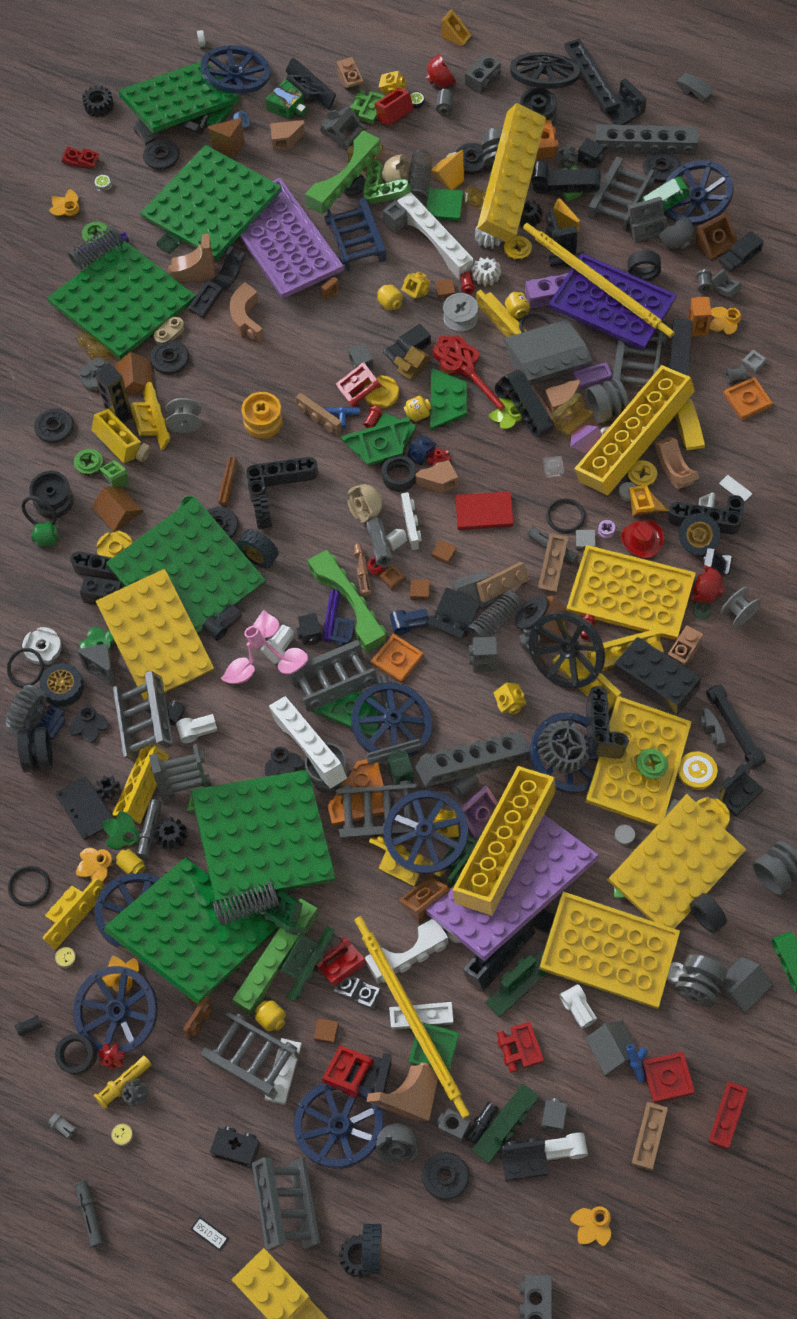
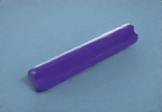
M339 590L330 591L322 640L325 642H332L330 639L333 636L338 612Z

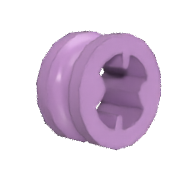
M610 520L602 521L599 524V536L604 539L614 536L615 524ZM604 527H605L606 529L610 528V531H609V532H608L607 530L603 531V528H604Z

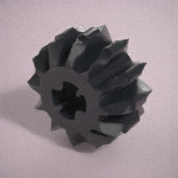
M527 199L524 203L519 223L521 228L526 223L533 227L540 224L543 216L540 204H536L535 200L530 202Z
M170 817L167 822L165 819H162L163 824H156L158 830L153 832L156 837V844H160L162 850L166 847L170 852L172 847L179 850L178 844L185 845L184 838L188 837L185 831L187 829L186 825L181 824L180 819L174 822L173 817Z

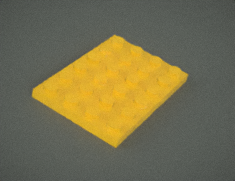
M586 545L566 610L580 616L585 614L593 615L595 620L642 632L659 628L661 637L677 641L696 573Z
M165 569L96 601L137 687L145 684V673L149 671L162 676L164 692L167 693L215 670ZM148 691L141 694L144 702L148 698Z
M617 696L609 721V731L625 734L629 738V743L624 756L620 759L598 757L585 803L656 827L666 815L692 721ZM657 749L665 755L668 761V768L663 776L655 780L654 778L647 779L646 776L640 775L639 769L636 768V759L643 750ZM651 760L647 764V766L652 767L653 771L655 765H657L656 763H652Z
M686 794L607 880L650 921L675 929L691 911L690 902L700 894L707 893L742 855L746 848Z
M563 891L539 969L658 1009L680 930Z

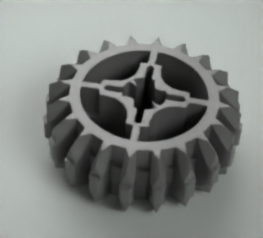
M30 684L28 686L25 685L23 689L19 690L7 712L6 727L11 733L17 735L19 730H34L46 708L47 695L45 691Z
M557 721L556 723H551L543 730L538 738L540 741L537 746L540 747L538 753L543 754L541 760L547 761L546 767L551 765L553 766V771L558 769L560 774L564 772L569 774L578 771L580 767L585 765V761L589 758V748L587 747L589 741H585L587 734L582 735L580 733L582 728L575 729V724L569 726L568 721L563 724L561 721ZM554 735H560L559 739L552 740ZM575 754L574 760H568L569 756Z

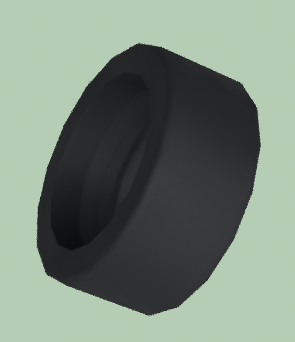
M642 250L635 252L627 260L628 274L644 281L655 279L661 273L660 256L653 251ZM641 264H651V265H652V266L645 267V268L637 267L638 265H641Z
M398 455L388 458L384 462L382 478L385 486L390 490L396 492L406 491L416 482V465L409 457ZM395 467H405L410 471V476L407 479L397 481L389 477V471Z
M702 893L690 902V909L693 915L710 933L717 932L727 924V918L723 910L708 894Z
M70 1034L63 1037L55 1049L57 1065L63 1071L70 1074H82L89 1071L97 1059L95 1043L89 1037L82 1034ZM72 1042H81L87 1047L88 1057L80 1066H71L65 1060L66 1047Z

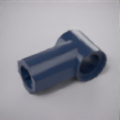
M426 608L411 612L397 610L390 614L393 632L396 635H403L408 633L410 629L430 625L427 623L429 616Z

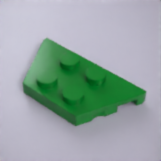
M431 368L432 409H430V431L436 430L437 426L444 423L448 425L454 420L467 417V382L434 368Z
M406 417L344 435L342 440L367 466L385 462L393 456H403L410 419Z
M359 690L311 712L352 729L351 712L356 700L363 692ZM370 696V698H372L373 700H375V701L377 702V698H376V697ZM366 702L360 707L359 718L377 716V710ZM377 723L359 724L362 733L370 738L377 731Z

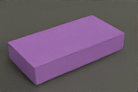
M607 362L573 371L574 379H579L580 389L609 381L613 378Z

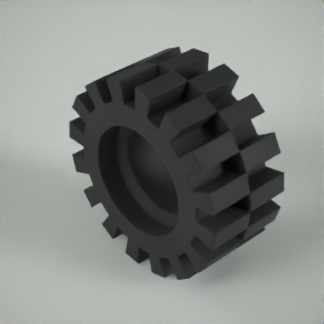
M96 85L94 89L89 87V91L85 90V94L83 93L82 101L88 115L90 114L92 117L96 115L99 118V115L104 117V113L108 115L109 111L113 110V98L108 88L105 87L103 89V86L97 88ZM95 100H103L100 103H92Z
M267 494L252 496L257 528L272 527Z
M361 1234L359 1236L352 1235L350 1239L347 1238L345 1243H342L341 1250L339 1251L342 1268L347 1274H351L352 1277L359 1276V1278H362L364 1275H370L362 1274V1264H355L350 1258L351 1252L354 1249L362 1248L363 1235Z

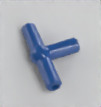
M343 406L339 408H324L332 415H339L342 429L346 428V415H360V408H345Z
M629 1045L626 1049L631 1060L630 1065L634 1069L638 1081L644 1082L646 1077L642 1069V1062L648 1051L646 1048H640L637 1053L634 1045Z

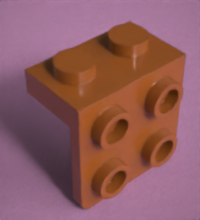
M185 995L187 1001L197 1007L183 1029L184 1035L189 1041L192 1037L196 1038L202 1028L200 1026L204 1019L208 1020L212 1014L213 1009H211L212 1004L209 996L197 1004Z

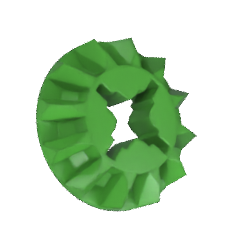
M101 222L87 224L82 230L84 242H87L88 239L90 240L91 237L93 238L96 230L100 234V231L103 232L107 226Z
M84 449L74 458V466L77 472H81L83 475H92V473L98 472L100 467H103L102 455L94 449ZM91 459V461H92L93 464L90 463V464L86 467V463H85V462H88V461Z
M657 749L643 750L636 759V768L639 769L640 775L646 776L647 779L654 778L656 780L667 771V758ZM650 760L652 763L657 764L654 767V771L651 766H647Z

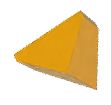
M452 9L442 20V37L459 46H463L472 35L463 24L461 18Z
M463 150L441 160L431 169V174L449 190H456L464 183Z
M560 198L557 199L553 211L559 230L567 227H576L579 232L580 220Z
M647 485L629 487L633 516L668 511L651 493Z

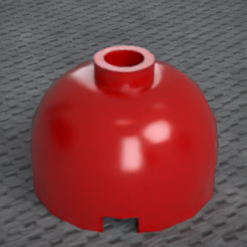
M440 54L429 61L426 78L431 85L434 83L436 87L443 89L457 83Z
M704 565L702 569L705 571L703 574L699 573L692 592L695 596L691 597V600L708 604L715 601L718 596L721 597L723 595L725 586L722 585V575L716 569Z

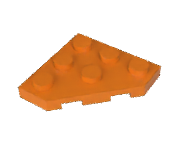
M367 759L357 761L352 772L341 786L352 785V788L384 786L378 762L368 764ZM371 793L372 817L384 815L383 793ZM336 794L334 799L328 804L332 827L345 824L343 796H337ZM363 794L351 795L353 822L365 819Z

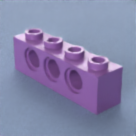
M569 273L526 281L525 293L531 306L530 309L548 306Z

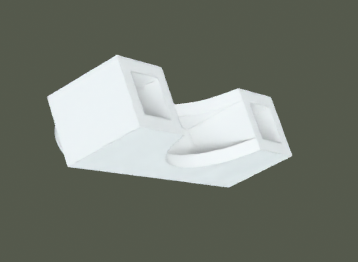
M431 919L418 927V940L409 951L392 953L383 947L381 949L394 973H403L409 970L415 962L425 961L429 954L444 950L448 944V936L441 925ZM371 954L366 956V966L377 984L381 982L386 983Z

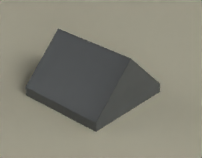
M486 570L450 582L453 590L479 601L480 606L478 609L492 605L499 599L498 596L487 602H483L480 599L477 583L492 576Z
M107 644L80 648L77 651L85 670L112 687L116 685L113 661Z
M741 957L728 970L723 986L718 988L728 1000L745 1014L773 985L760 964Z
M622 1020L605 1023L585 1038L604 1076L630 1064L631 1060L626 1049L627 1046L634 1045L636 1052H639Z

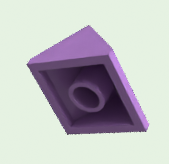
M484 786L461 807L467 819L469 834L475 840L485 829L498 804L488 786Z

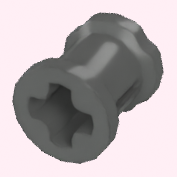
M707 269L698 271L696 274L699 280L698 291L701 293L712 291L711 271Z
M741 365L739 368H726L725 377L727 383L730 384L732 381L738 380L746 381V367Z

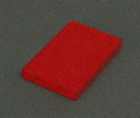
M511 492L455 495L458 530L513 527Z

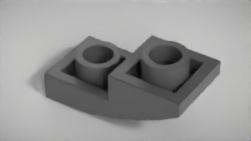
M686 72L675 82L686 94L691 91L702 102L714 90L703 80Z
M704 708L702 716L699 717L700 726L704 727L705 734H710L711 744H715L716 751H722L726 743L722 728L714 714L708 708Z
M348 976L337 984L334 989L335 993L374 1010L382 994L380 988L363 983L361 979L353 976Z

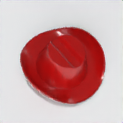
M641 520L633 522L623 529L621 541L631 554L641 558H649L661 550L664 534L662 528L656 522Z

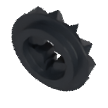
M360 174L359 177H356L352 181V184L355 183V186L351 185L343 193L346 192L348 196L350 194L356 195L358 192L362 193L365 186L364 176Z

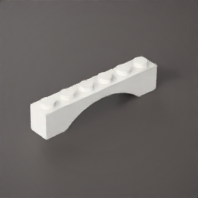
M411 192L397 200L407 210L408 225L416 227L428 237L443 257L448 268L459 280L462 273H471L473 258Z
M286 696L269 705L275 722L283 732L289 734L297 742L329 788L347 779L341 762Z

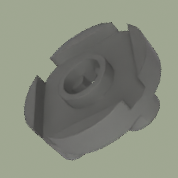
M98 357L86 363L80 369L81 383L86 390L90 392L98 391L100 393L95 372L110 362Z

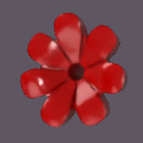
M436 447L435 452L428 454L427 463L435 466L439 462L447 460L451 462V457L447 456L449 454L447 450L441 451L440 447Z
M106 1043L103 1045V1049H100L98 1052V1056L102 1058L99 1063L101 1066H108L110 1070L114 1069L115 1066L120 1067L123 1065V1061L120 1059L125 1057V1052H118V1044H114L111 1048Z

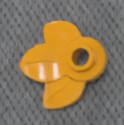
M69 189L65 197L52 196V205L54 207L50 208L49 212L55 216L76 215L80 210L77 203L79 200L78 195Z
M724 307L711 309L714 319L710 323V330L714 332L724 330L726 335L733 334L737 330V324L741 321V313L738 309L729 308L727 310Z
M94 848L84 849L80 853L83 861L77 866L76 875L79 877L91 876L92 881L98 878L103 882L108 875L107 868L112 864L111 853L105 849L98 851ZM104 856V860L99 862L100 857Z
M112 956L109 961L108 967L121 966L139 972L136 958L129 960L126 964L116 956ZM121 974L103 977L102 979L106 985L113 987L114 991L118 993ZM129 976L127 979L125 993H127L133 985V978Z
M600 1206L592 1210L582 1208L571 1216L570 1221L579 1226L577 1235L579 1244H589L594 1240L601 1246H605L611 1237V1230L609 1228L611 1215L606 1208ZM602 1215L604 1217V1220L602 1222H598L596 1220V1216Z

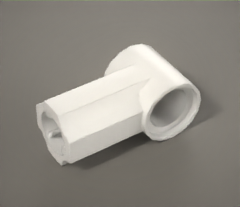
M282 625L277 633L267 642L281 656H284V650L295 636L294 631L290 627ZM265 644L261 647L260 650L273 664L281 660Z
M213 714L197 719L184 718L176 723L182 743H191L199 736L217 731Z
M578 984L559 994L563 1005L568 1011H571L581 1029L587 1028L597 1021L596 1016L587 1003L585 993Z
M573 1133L565 1138L545 1141L546 1160L567 1157L579 1159L588 1156L584 1133Z

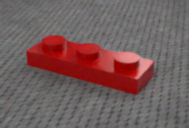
M729 1081L727 1082L708 1143L727 1150L729 1149L748 1088Z

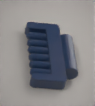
M51 704L49 705L50 710H47V713L44 714L46 718L42 717V721L39 722L36 728L47 727L50 739L53 740L66 720L62 718L65 714L64 711Z

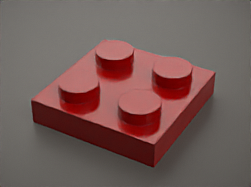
M684 1052L643 1060L642 1065L653 1103L695 1093Z

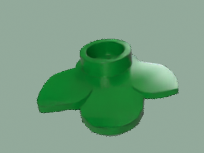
M92 627L88 631V639L80 641L79 647L85 648L107 644L110 652L111 644L115 640L110 630L104 632L100 627Z
M119 811L117 819H108L102 822L104 831L110 836L105 843L108 847L119 849L124 845H134L138 842L139 831L134 827V820L128 813ZM131 832L133 837H127L126 833Z

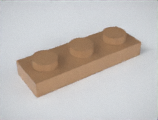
M301 392L296 396L297 408L300 412L308 414L314 422H319L329 432H333L336 435L342 432L341 420Z
M550 533L538 589L557 592L568 542L567 536Z
M519 562L477 583L481 601L487 602L507 590L509 591L528 581L525 563Z
M647 1102L631 1165L650 1171L653 1170L667 1114V1107Z

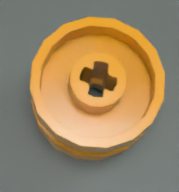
M257 392L244 400L241 409L245 430L251 436L258 439L273 437L280 431L283 424L282 409L279 400L273 394Z

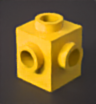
M400 71L390 72L381 75L379 89L386 96L397 88L405 90L407 82Z
M421 272L408 274L401 290L414 299L424 297L429 292L431 281Z
M505 683L493 692L501 713L517 714L527 704L519 684Z
M440 810L433 824L457 818V815L454 811ZM458 824L436 830V832L449 839L450 837H459Z

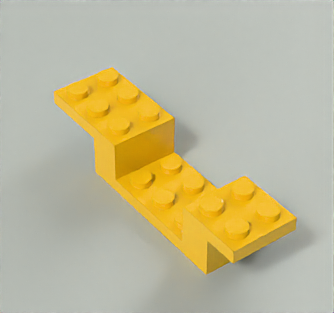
M265 1248L231 1279L263 1314L265 1319H328L311 1301L309 1295Z

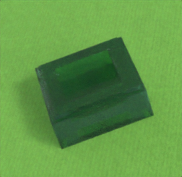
M166 232L156 242L157 247L169 255L181 244L180 239L169 232Z

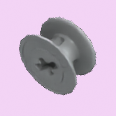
M457 293L445 300L443 320L450 330L465 332L476 325L478 321V304L472 296L466 293Z
M179 398L168 402L166 412L171 416L166 419L167 428L178 433H190L198 430L202 422L197 416L201 412V405L195 400L188 398Z
M743 587L733 594L721 609L722 615L733 612L737 616L733 623L734 627H739L748 621L762 603L761 599H756L751 603L746 599L749 593L748 587Z

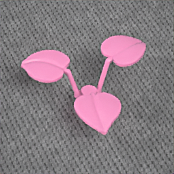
M263 610L254 625L248 627L244 633L249 641L246 645L248 646L250 659L238 658L234 660L226 669L221 680L228 684H240L253 676L255 667L251 665L254 662L252 647L260 648L265 644L281 659L278 663V669L282 674L287 675L300 670L308 662V656L299 648L288 649L284 656H281L266 641L265 638H271L277 633L280 623L275 617Z

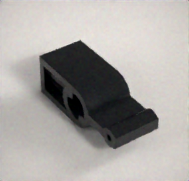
M750 231L738 240L725 255L721 256L718 262L732 272L737 266L747 263L761 252L764 241L753 231Z
M418 324L401 335L395 344L385 348L383 352L395 365L394 360L396 357L404 358L411 346L420 350L431 344V335L421 324Z

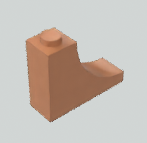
M202 234V242L193 252L181 257L172 258V265H169V275L176 281H207L215 278V263L210 234Z
M420 1063L416 1066H410L405 1081L397 1090L390 1094L382 1092L369 1093L367 1102L415 1122L429 1121L438 1077L430 1064Z

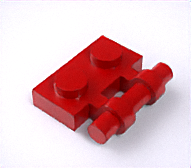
M530 1021L510 1027L512 1036L506 1037L504 1031L496 1033L498 1046L502 1048L505 1057L503 1059L504 1064L508 1066L510 1073L518 1070L515 1063L519 1061L522 1062L523 1068L544 1062ZM515 1043L518 1053L512 1055L509 1045Z

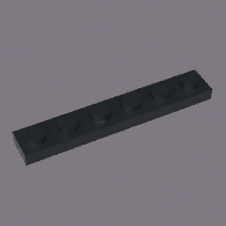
M580 38L565 43V50L571 60L578 64L581 76L604 113L619 109L620 102Z

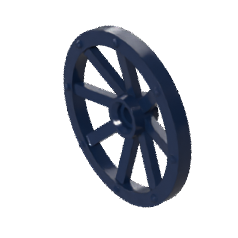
M229 45L214 48L203 56L201 60V74L206 82L216 89L228 93L245 94L255 92L267 84L270 77V66L267 60L258 52L242 46ZM227 54L229 66L227 67L215 57ZM233 54L244 55L246 57L241 62V64L238 65L234 62ZM251 59L260 64V66L244 70ZM211 61L223 71L209 69L207 65ZM264 71V74L261 78L247 76ZM212 75L222 76L225 78L217 80ZM241 80L253 83L244 85ZM231 82L236 83L237 85H231L227 83Z
M698 160L684 164L671 173L665 181L667 183L673 178L681 177L685 174L691 186L688 198H685L665 212L675 222L688 217L693 225H701L720 216L729 206L734 192L733 181L729 172L722 165L708 160ZM705 169L700 185L695 184L689 171ZM711 170L722 175V178L705 189ZM726 182L725 195H708ZM721 201L711 212L705 202ZM691 203L683 216L672 210L673 208ZM697 205H700L705 215L690 217Z
M386 682L369 687L358 697L351 712L353 734L360 746L368 753L380 750L373 744L387 729L390 730V747L397 745V729L409 741L415 740L416 737L403 723L424 725V732L420 739L422 748L427 743L432 731V716L425 700L413 689L399 683ZM386 691L389 710L370 698V696ZM393 692L401 693L410 698L398 710L395 709ZM366 702L383 715L359 718L360 707ZM416 703L423 718L402 716V714L412 704ZM382 722L383 725L367 740L359 724ZM420 750L415 751V752H411V753H408V754H405V755H401V756H398V757H394V758H391V759H387V760H388V761H400V760H405V759H408V758L414 756V755L417 754Z
M558 713L548 717L537 727L530 743L531 761L536 772L549 776L554 772L553 766L547 770L545 769L538 753L540 749L537 746L540 741L538 738L543 730L551 723H556L557 721H568L569 726L574 722L587 729L586 717L575 713ZM557 735L552 737V740L559 739ZM588 753V760H598L599 756ZM575 754L569 756L568 760H574ZM585 766L580 767L579 771L590 780L589 782L574 785L573 773L571 772L569 774L566 773L567 784L555 779V788L558 791L573 794L588 791L593 773Z
M432 790L416 791L401 798L389 811L384 824V841L391 857L404 869L418 874L437 873L453 865L464 852L469 835L467 819L459 804L448 795ZM419 800H438L426 820ZM413 802L419 822L417 823L399 816L398 813L405 806ZM444 803L451 807L458 816L457 818L433 824ZM394 821L415 829L392 840ZM457 824L461 826L459 843L436 832L438 829ZM428 827L426 832H422V829ZM418 837L408 861L398 854L394 846ZM433 838L455 849L449 857L439 862L432 842ZM423 841L427 843L433 865L414 864Z
M131 873L114 879L104 887L96 902L95 920L100 934L107 942L120 950L130 952L104 932L106 925L102 915L103 908L119 914L125 909L106 901L109 895L119 888L129 906L134 901L125 886L126 884L144 883L142 895L150 888V884L153 885L160 879L159 877L146 873Z
M121 966L102 968L91 974L80 986L73 1006V1018L78 1034L89 1037L95 1043L98 1052L100 1049H103L104 1044L108 1043L111 1045L119 1021L129 1043L119 1046L118 1052L124 1051L128 1053L135 1050L148 1039L155 1027L158 1016L157 997L150 982L139 972ZM121 974L117 1000L102 979L103 977ZM129 976L137 981L143 989L124 1002ZM95 983L98 984L109 1001L108 1004L85 999L89 989ZM146 995L149 1007L148 1015L129 1010L130 1006ZM83 1005L105 1010L106 1014L85 1026ZM120 1007L121 1011L118 1014L117 1009ZM127 1016L146 1021L142 1032L136 1038L128 1024ZM111 1019L112 1021L104 1043L101 1044L89 1034V1031Z
M323 1083L309 1091L301 1100L296 1110L294 1133L297 1143L302 1152L311 1161L320 1166L342 1169L359 1164L375 1150L378 1135L383 1129L381 1108L369 1103L372 1107L371 1109L348 1119L357 1096H349L342 1114H338L331 1091L339 1089ZM360 1085L358 1094L367 1100L368 1094L371 1092ZM324 1093L332 1113L331 1118L309 1107L317 1097ZM305 1113L327 1124L328 1127L303 1133L302 1122ZM375 1115L373 1135L350 1127ZM339 1125L343 1126L341 1129H336ZM331 1134L319 1154L315 1153L305 1142L308 1139ZM349 1134L368 1141V1144L361 1151L352 1155L346 1135ZM337 1138H340L347 1158H326Z

